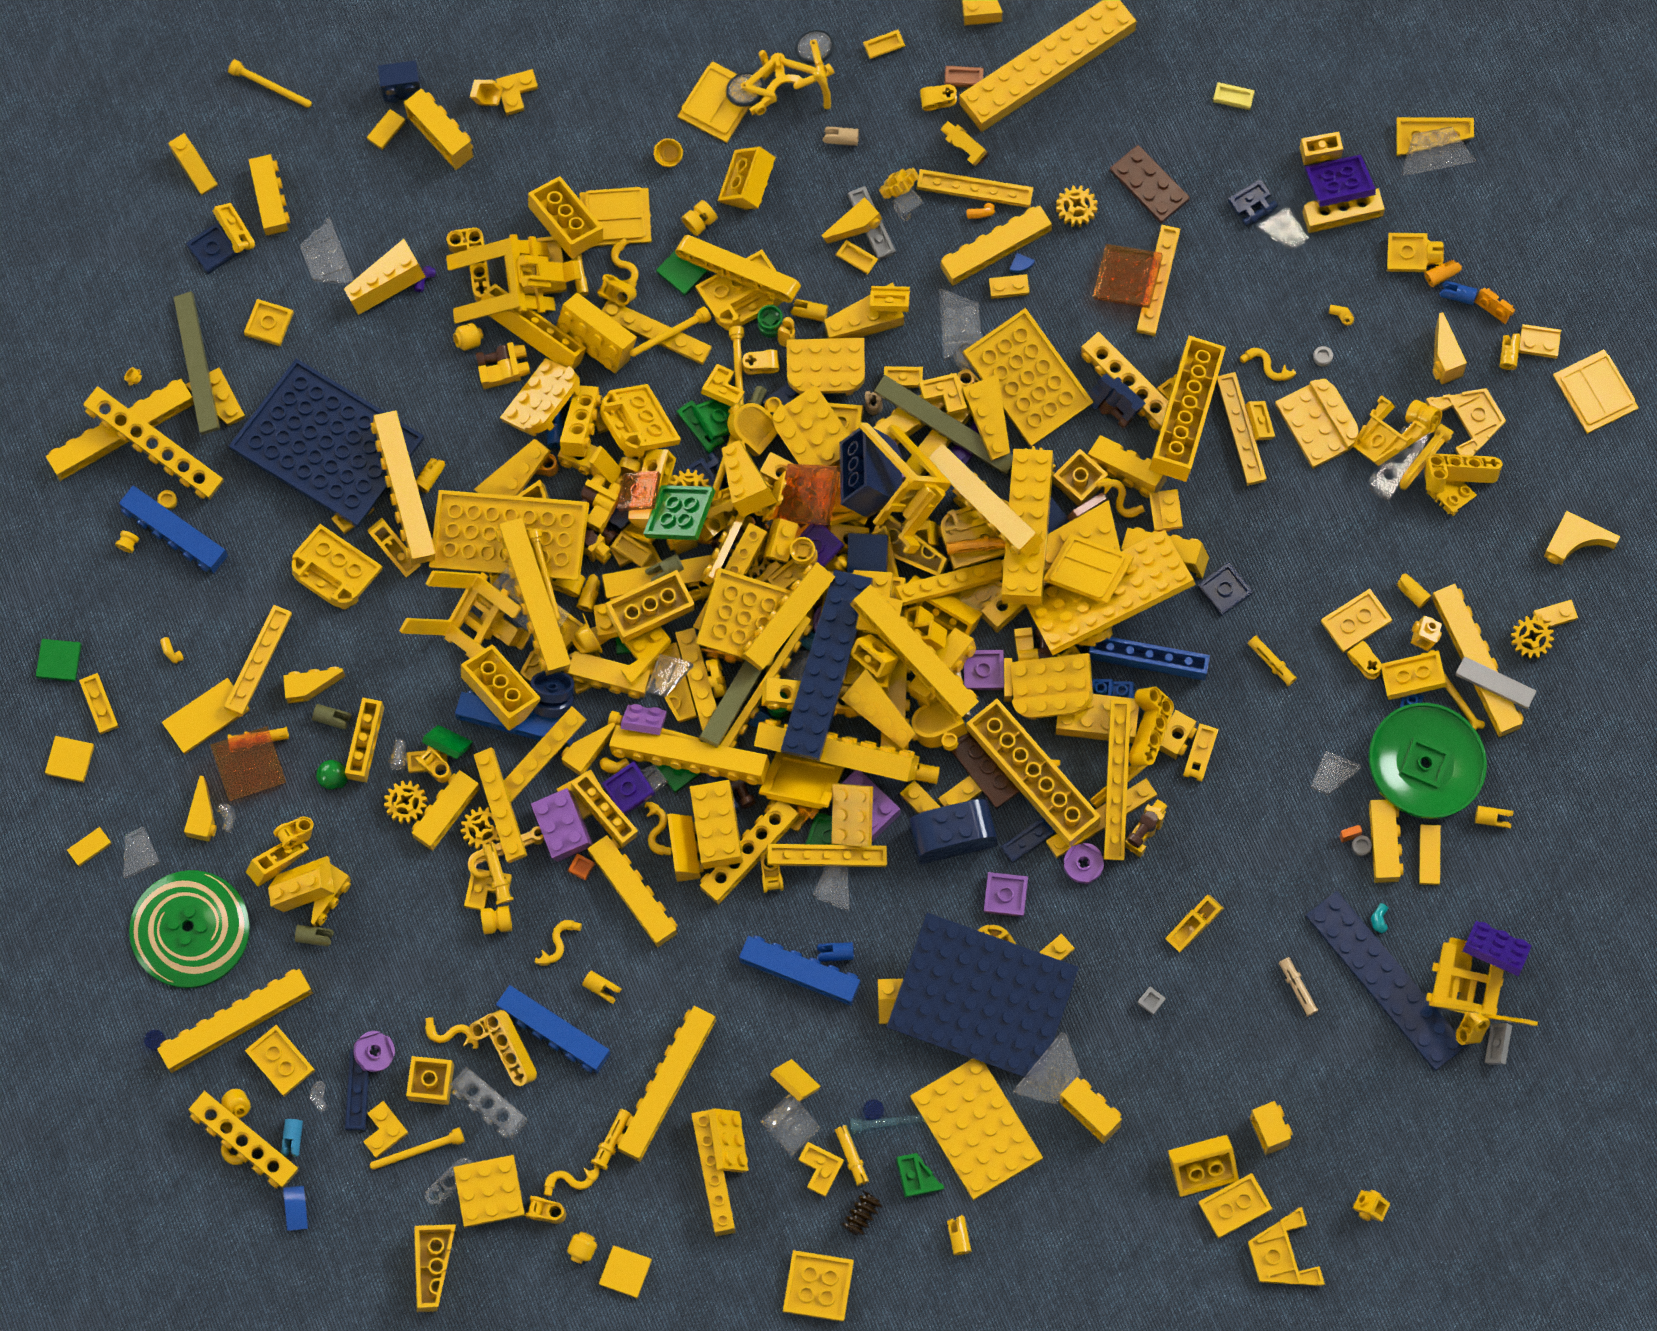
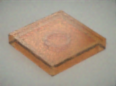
M659 471L623 473L617 509L619 511L655 509L661 473Z

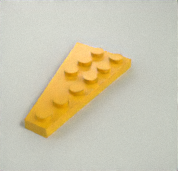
M1109 500L1048 534L1045 573L1048 572L1070 534L1120 551ZM1003 559V560H1001V562H1002V567H1003V569H1004V559Z

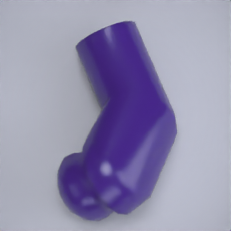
M425 266L422 269L425 278L415 283L414 291L423 292L425 280L428 277H435L436 270L431 268V266Z

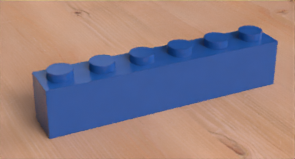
M132 486L119 502L123 515L136 519V523L143 529L149 528L152 530L151 533L157 539L161 540L163 538L167 541V545L175 551L177 549L182 551V555L187 560H194L199 563L198 567L203 571L207 572L209 570L214 574L228 555L224 548L135 486Z
M1114 637L1106 638L1096 643V646H1090L1089 650L1090 660L1204 681L1210 655Z
M473 691L461 692L455 711V716L458 720L538 741L561 718L542 717L532 711L525 721L509 731ZM574 735L567 741V743L563 747L566 748L567 746L570 747L572 745Z
M759 936L747 937L739 956L741 963L852 1006L861 984L857 975L847 972V974L839 972L840 969L833 965L824 966L815 958L810 957L806 959L797 951L791 950L789 952L783 950V946L777 943L768 944Z
M511 985L508 986L496 1004L497 1009L507 1012L509 1017L515 1020V1024L523 1030L525 1028L531 1030V1035L541 1041L543 1038L549 1042L548 1046L555 1051L560 1049L566 1053L564 1056L572 1062L577 1060L582 1064L581 1067L589 1073L593 1071L598 1074L611 1055L608 1048Z

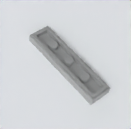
M865 186L848 193L853 207L865 197L875 208ZM882 221L877 228L865 233L878 261L896 254V250Z
M1465 656L1455 674L1527 710L1537 692Z

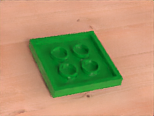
M661 485L643 533L644 536L651 539L698 540L716 491L713 487Z

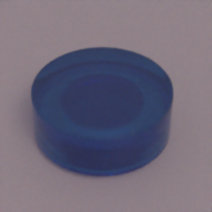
M159 1030L149 1031L144 1038L146 1046L152 1051H158L157 1048L161 1047L160 1044L166 1041L165 1036Z
M869 1100L864 1105V1115L870 1121L879 1120L884 1114L882 1103L878 1100Z

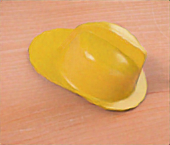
M582 613L585 624L574 632L573 644L581 654H589L595 651L602 653V648Z

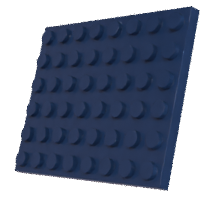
M297 358L229 445L231 451L357 528L387 489L385 476H387L386 469L382 470L380 463L382 454L377 452L375 444L377 436L372 434L370 426L374 415L386 412ZM399 421L410 458L424 440V435Z
M927 912L886 1028L1039 1082L1079 967Z

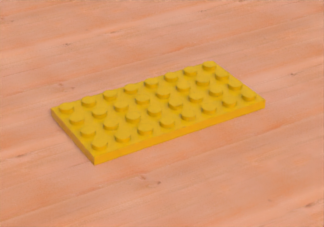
M439 490L432 538L436 555L435 560L429 561V567L509 575L508 568L510 566L508 560L505 561L503 558L502 549L504 548L502 542L499 543L497 540L496 531H498L499 524L522 518L526 532L541 529L542 541L540 544L549 577L552 579L580 581L589 503Z
M1165 530L1121 551L1134 556V559L1108 604L1056 585L1043 590L1042 605L1025 604L1052 656L1196 585Z

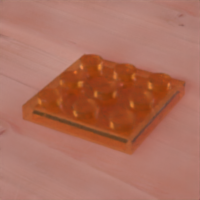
M1106 244L1093 292V299L1150 308L1163 258L1162 253Z
M788 464L785 475L787 482L782 491L783 500L778 509L777 519L781 518L800 524L830 525L841 468L838 466Z
M268 726L210 744L229 801L286 783Z

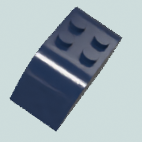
M858 428L839 442L841 505L862 516L871 517L884 508L901 486L902 473L873 441ZM873 428L901 458L900 450L894 440Z
M985 799L970 800L924 811L910 818V830L919 865L997 846V836L988 801Z

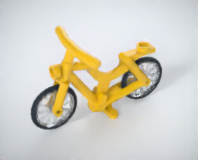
M812 30L804 33L798 39L795 46L797 57L804 63L815 64L816 67L785 59V56L781 53H775L769 60L765 50H761L759 57L763 66L756 73L744 72L734 76L726 87L728 100L736 106L747 107L761 99V102L749 108L752 115H762L766 112L767 106L777 101L775 90L781 84L791 82L794 83V89H800L818 82L823 93V107L826 110L830 109L831 93L827 77L835 72L829 63L824 66L823 62L834 51L835 43L833 37L826 31ZM784 66L813 75L804 79L799 75H785ZM775 71L776 79L765 89L764 80Z

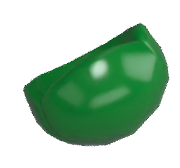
M327 760L321 763L316 773L319 785L328 790L344 787L348 781L345 775L346 766L336 760Z

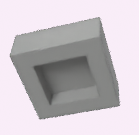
M1149 987L1137 1004L1154 1016L1166 998L1152 987Z

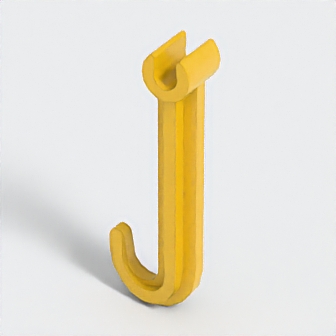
M1443 424L1438 426L1434 432V437L1404 473L1399 484L1402 490H1406L1424 469L1428 456L1436 454L1444 443L1447 444L1454 433Z
M536 826L530 832L521 835L524 847L543 843V835L535 836L541 833L540 826ZM501 842L495 844L498 857L504 855ZM483 849L473 853L468 860V869L477 878L491 876L490 870L479 872L476 869L478 864L487 861Z

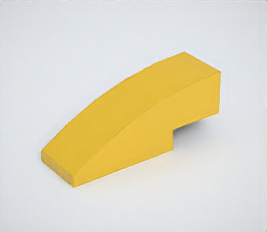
M1206 895L1165 939L1176 950L1181 952L1224 908L1211 895Z

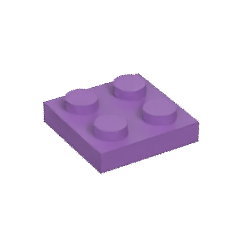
M976 650L974 655L964 663V686L970 690H1004L1003 650Z
M638 704L628 705L621 721V729L660 735L666 720L667 711L657 707L646 708Z
M988 872L984 913L1024 917L1028 876Z

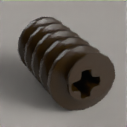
M864 1190L862 1192L865 1196H858V1200L861 1203L855 1202L853 1204L856 1210H849L852 1217H845L848 1224H840L844 1229L856 1236L858 1234L865 1235L862 1227L869 1229L866 1221H874L871 1213L878 1215L875 1207H883L877 1198Z

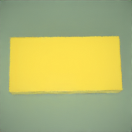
M1217 82L1213 102L1250 110L1255 90Z

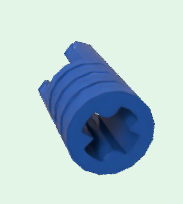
M1446 280L1443 282L1442 286L1444 289L1440 291L1441 297L1473 305L1477 288Z
M559 411L555 417V427L551 431L546 429L547 446L553 449L561 448L560 439L563 432L562 413Z
M853 942L818 944L817 950L821 952L817 956V960L820 962L854 960Z

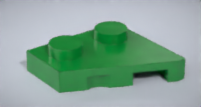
M917 1153L896 1158L905 1198L944 1190L943 1184L937 1181L933 1176V1172L924 1165L923 1160Z

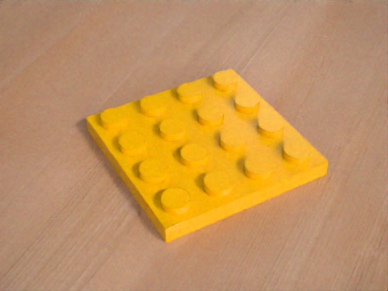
M717 568L695 644L744 659L741 655L744 653L742 649L749 640L752 642L755 639L756 635L754 633L761 625H766L769 621L766 619L772 610L777 611L781 606L778 604L785 594L788 596L791 590ZM775 655L766 665L767 667L772 666Z

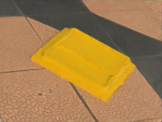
M712 61L682 106L678 118L727 143L750 106H736L726 96L728 82L738 74ZM744 77L735 80L730 87L731 97L740 103H747L755 99L754 97L744 96L740 86L742 82L747 81Z
M633 187L589 190L580 193V201L603 227V242L595 246L614 245L624 237L629 241V244L652 243L648 188Z
M1605 350L1553 374L1554 379L1587 434L1639 408L1628 386Z
M1070 534L1043 580L1108 604L1132 563L1134 556Z
M777 751L767 772L764 785L759 790V794L765 795L767 799L817 809L828 808L833 797V784L839 783L845 767Z

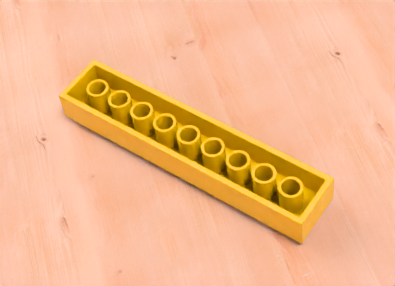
M1102 0L961 93L959 104L979 130L983 132L1136 31V20L1120 0Z

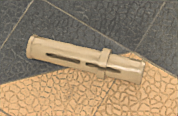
M1290 957L1280 961L1278 964L1287 977L1286 982L1290 983L1306 1015L1311 1016L1319 1010L1300 978V972L1297 973Z

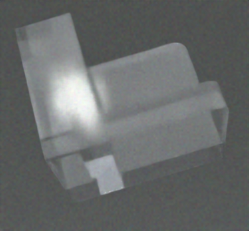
M912 188L907 193L893 200V208L904 222L911 218V211L922 204L921 198Z

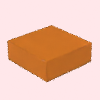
M1360 825L1341 830L1339 836L1341 842L1343 843L1361 836L1362 829Z
M577 853L568 872L586 881L595 862Z

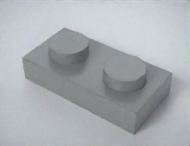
M1508 1023L1491 1024L1485 1063L1489 1065H1506L1512 1025Z

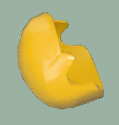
M663 139L654 147L656 162L663 167L676 166L683 158V149L680 143L674 139Z

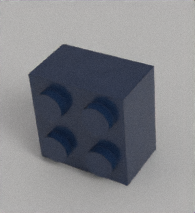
M416 60L378 65L380 87L384 102L395 103L399 100L408 99L421 89Z

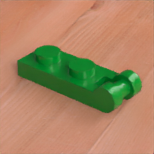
M691 400L678 409L677 414L701 443L705 451L710 454L714 451L713 448L718 445L721 446L725 442L722 437L710 442L706 440L708 434L692 411L693 406L696 404Z

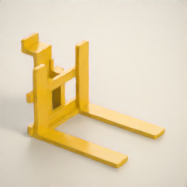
M515 234L509 235L510 238L447 255V267L451 271L507 256L511 293L454 308V322L462 323L519 308V311L522 312L527 311V309L537 310L538 313L555 311L554 298L544 297L543 289L551 288V282L566 283L573 280H581L579 261L572 260L564 263L548 262V257H545L548 256L547 243L536 242V237L534 236L528 237V241L518 240V236ZM522 267L532 268L533 275L523 277ZM524 287L535 288L536 296L525 295Z
M860 422L859 428L906 477L905 481L873 520V523L875 525H882L892 512H902L906 518L903 522L905 528L898 537L906 545L903 553L914 554L921 545L913 536L944 498L951 482L897 425H889L888 430L932 477L916 475L870 424ZM909 490H919L909 504L900 503Z
M432 571L425 583L427 586L466 589L451 617L448 620L406 618L399 630L402 634L446 636L444 639L449 643L453 642L467 652L465 655L469 658L484 650L485 648L481 646L484 638L491 639L492 635L508 646H516L520 650L524 649L531 637V634L526 629L516 627L503 617L506 613L511 618H516L521 610V606L508 597L510 594L508 590L502 588L499 591L487 582L489 576L484 572L477 574ZM473 605L483 612L481 618L470 612ZM463 622L477 632L474 640L460 630Z
M1451 937L1449 943H1443L1439 964L1433 963L1432 971H1436L1437 976L1433 994L1427 993L1426 1001H1429V1006L1464 1014L1466 1012L1482 1014L1484 1018L1532 1026L1538 1025V1022L1527 1019L1497 1015V1003L1500 988L1503 984V969L1490 964L1488 975L1471 971L1473 956L1462 952L1467 941ZM1477 981L1487 983L1483 1005L1473 1003Z

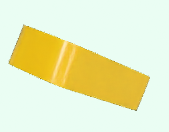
M478 228L454 230L447 235L448 247L452 253L485 245L482 231ZM473 237L479 238L476 242L471 241ZM454 240H460V243L452 244ZM487 261L470 265L472 289L477 302L481 301L483 294H480V286H483L484 292L491 287ZM479 272L484 273L482 277L475 276Z
M1431 454L1428 456L1424 469L1427 489L1433 493H1441L1445 488L1446 481L1495 483L1500 475L1502 461L1496 457Z
M1157 687L1138 689L1135 692V701L1145 712L1129 753V762L1133 767L1152 765L1155 762L1174 710L1172 700Z
M504 1010L493 1012L470 1025L469 1034L473 1039L480 1040L488 1036L491 1037L515 1085L523 1086L536 1079V1069L507 1012Z

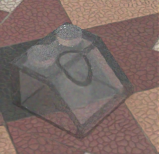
M790 1094L781 1100L760 1121L767 1132L791 1156L821 1129L801 1102L797 1101Z

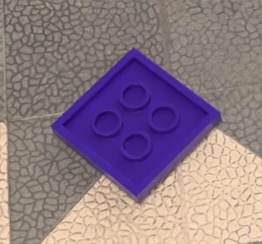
M1361 154L1305 166L1306 175L1319 207L1376 195L1375 186Z
M1475 921L1462 952L1519 977L1532 945L1523 939H1516L1510 936L1505 931H1498L1485 922Z

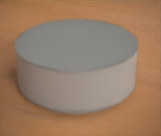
M1320 346L1314 351L1313 360L1318 366L1325 367L1332 362L1333 352L1330 348Z
M1357 836L1351 845L1353 853L1360 857L1368 855L1372 849L1371 840L1366 836Z

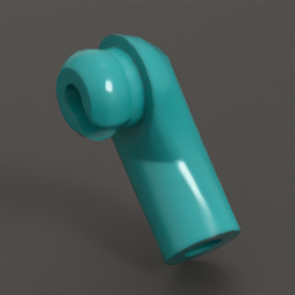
M1383 903L1379 904L1371 916L1374 930L1381 934L1385 933L1388 928L1383 916L1389 908Z

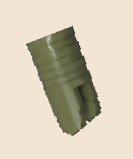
M675 554L647 568L645 572L647 575H652L661 570L663 571L651 578L652 582L675 570L680 572L684 570V567L678 555Z
M317 704L312 720L345 730L348 726L345 721H349L352 715L345 711Z
M297 925L295 942L329 946L331 944L330 938H332L334 932L332 929Z

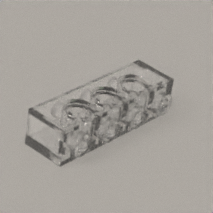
M1403 426L1400 434H1403L1408 427ZM1429 432L1414 442L1412 448H1405L1378 466L1381 469L1377 474L1374 472L1368 482L1370 483L1369 491L1390 502L1399 488L1404 473L1422 452L1429 441L1431 433ZM1400 458L1403 463L1397 464L1393 459ZM1391 474L1393 478L1386 479L1383 475Z
M467 1066L450 1084L453 1089L451 1093L459 1100L465 1099L468 1102L467 1106L474 1113L479 1111L483 1115L482 1119L488 1125L494 1124L499 1128L497 1132L505 1139L509 1137L513 1140L528 1123V1119ZM477 1088L478 1093L475 1096H469L468 1090ZM485 1101L493 1102V1106L490 1109L483 1108ZM500 1114H507L508 1119L505 1122L498 1121Z

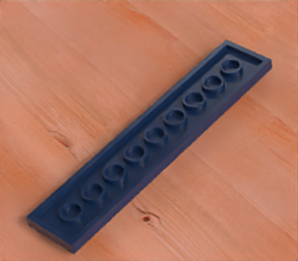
M834 570L833 573L835 578L830 583L781 747V753L820 761L851 658L850 653L859 631L855 629L859 614L852 608L850 603L873 583V579L870 577Z
M1338 891L1306 914L1305 917L1434 1071H1437L1466 1048L1467 1045L1458 1043L1454 1029L1435 1007L1429 1006V1001H1426V996Z

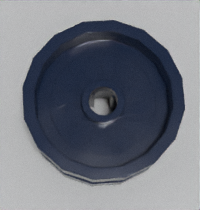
M542 671L532 677L530 687L541 698L533 709L534 713L542 717L558 718L562 717L573 706L574 681L568 674L557 672L546 676L545 671Z

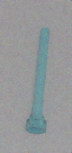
M921 1114L867 1121L857 1117L850 1118L851 1134H860V1131L868 1128L925 1122Z

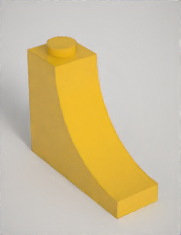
M1566 511L1544 557L1550 563L1562 565L1571 553L1586 546L1600 545L1615 549L1620 536Z

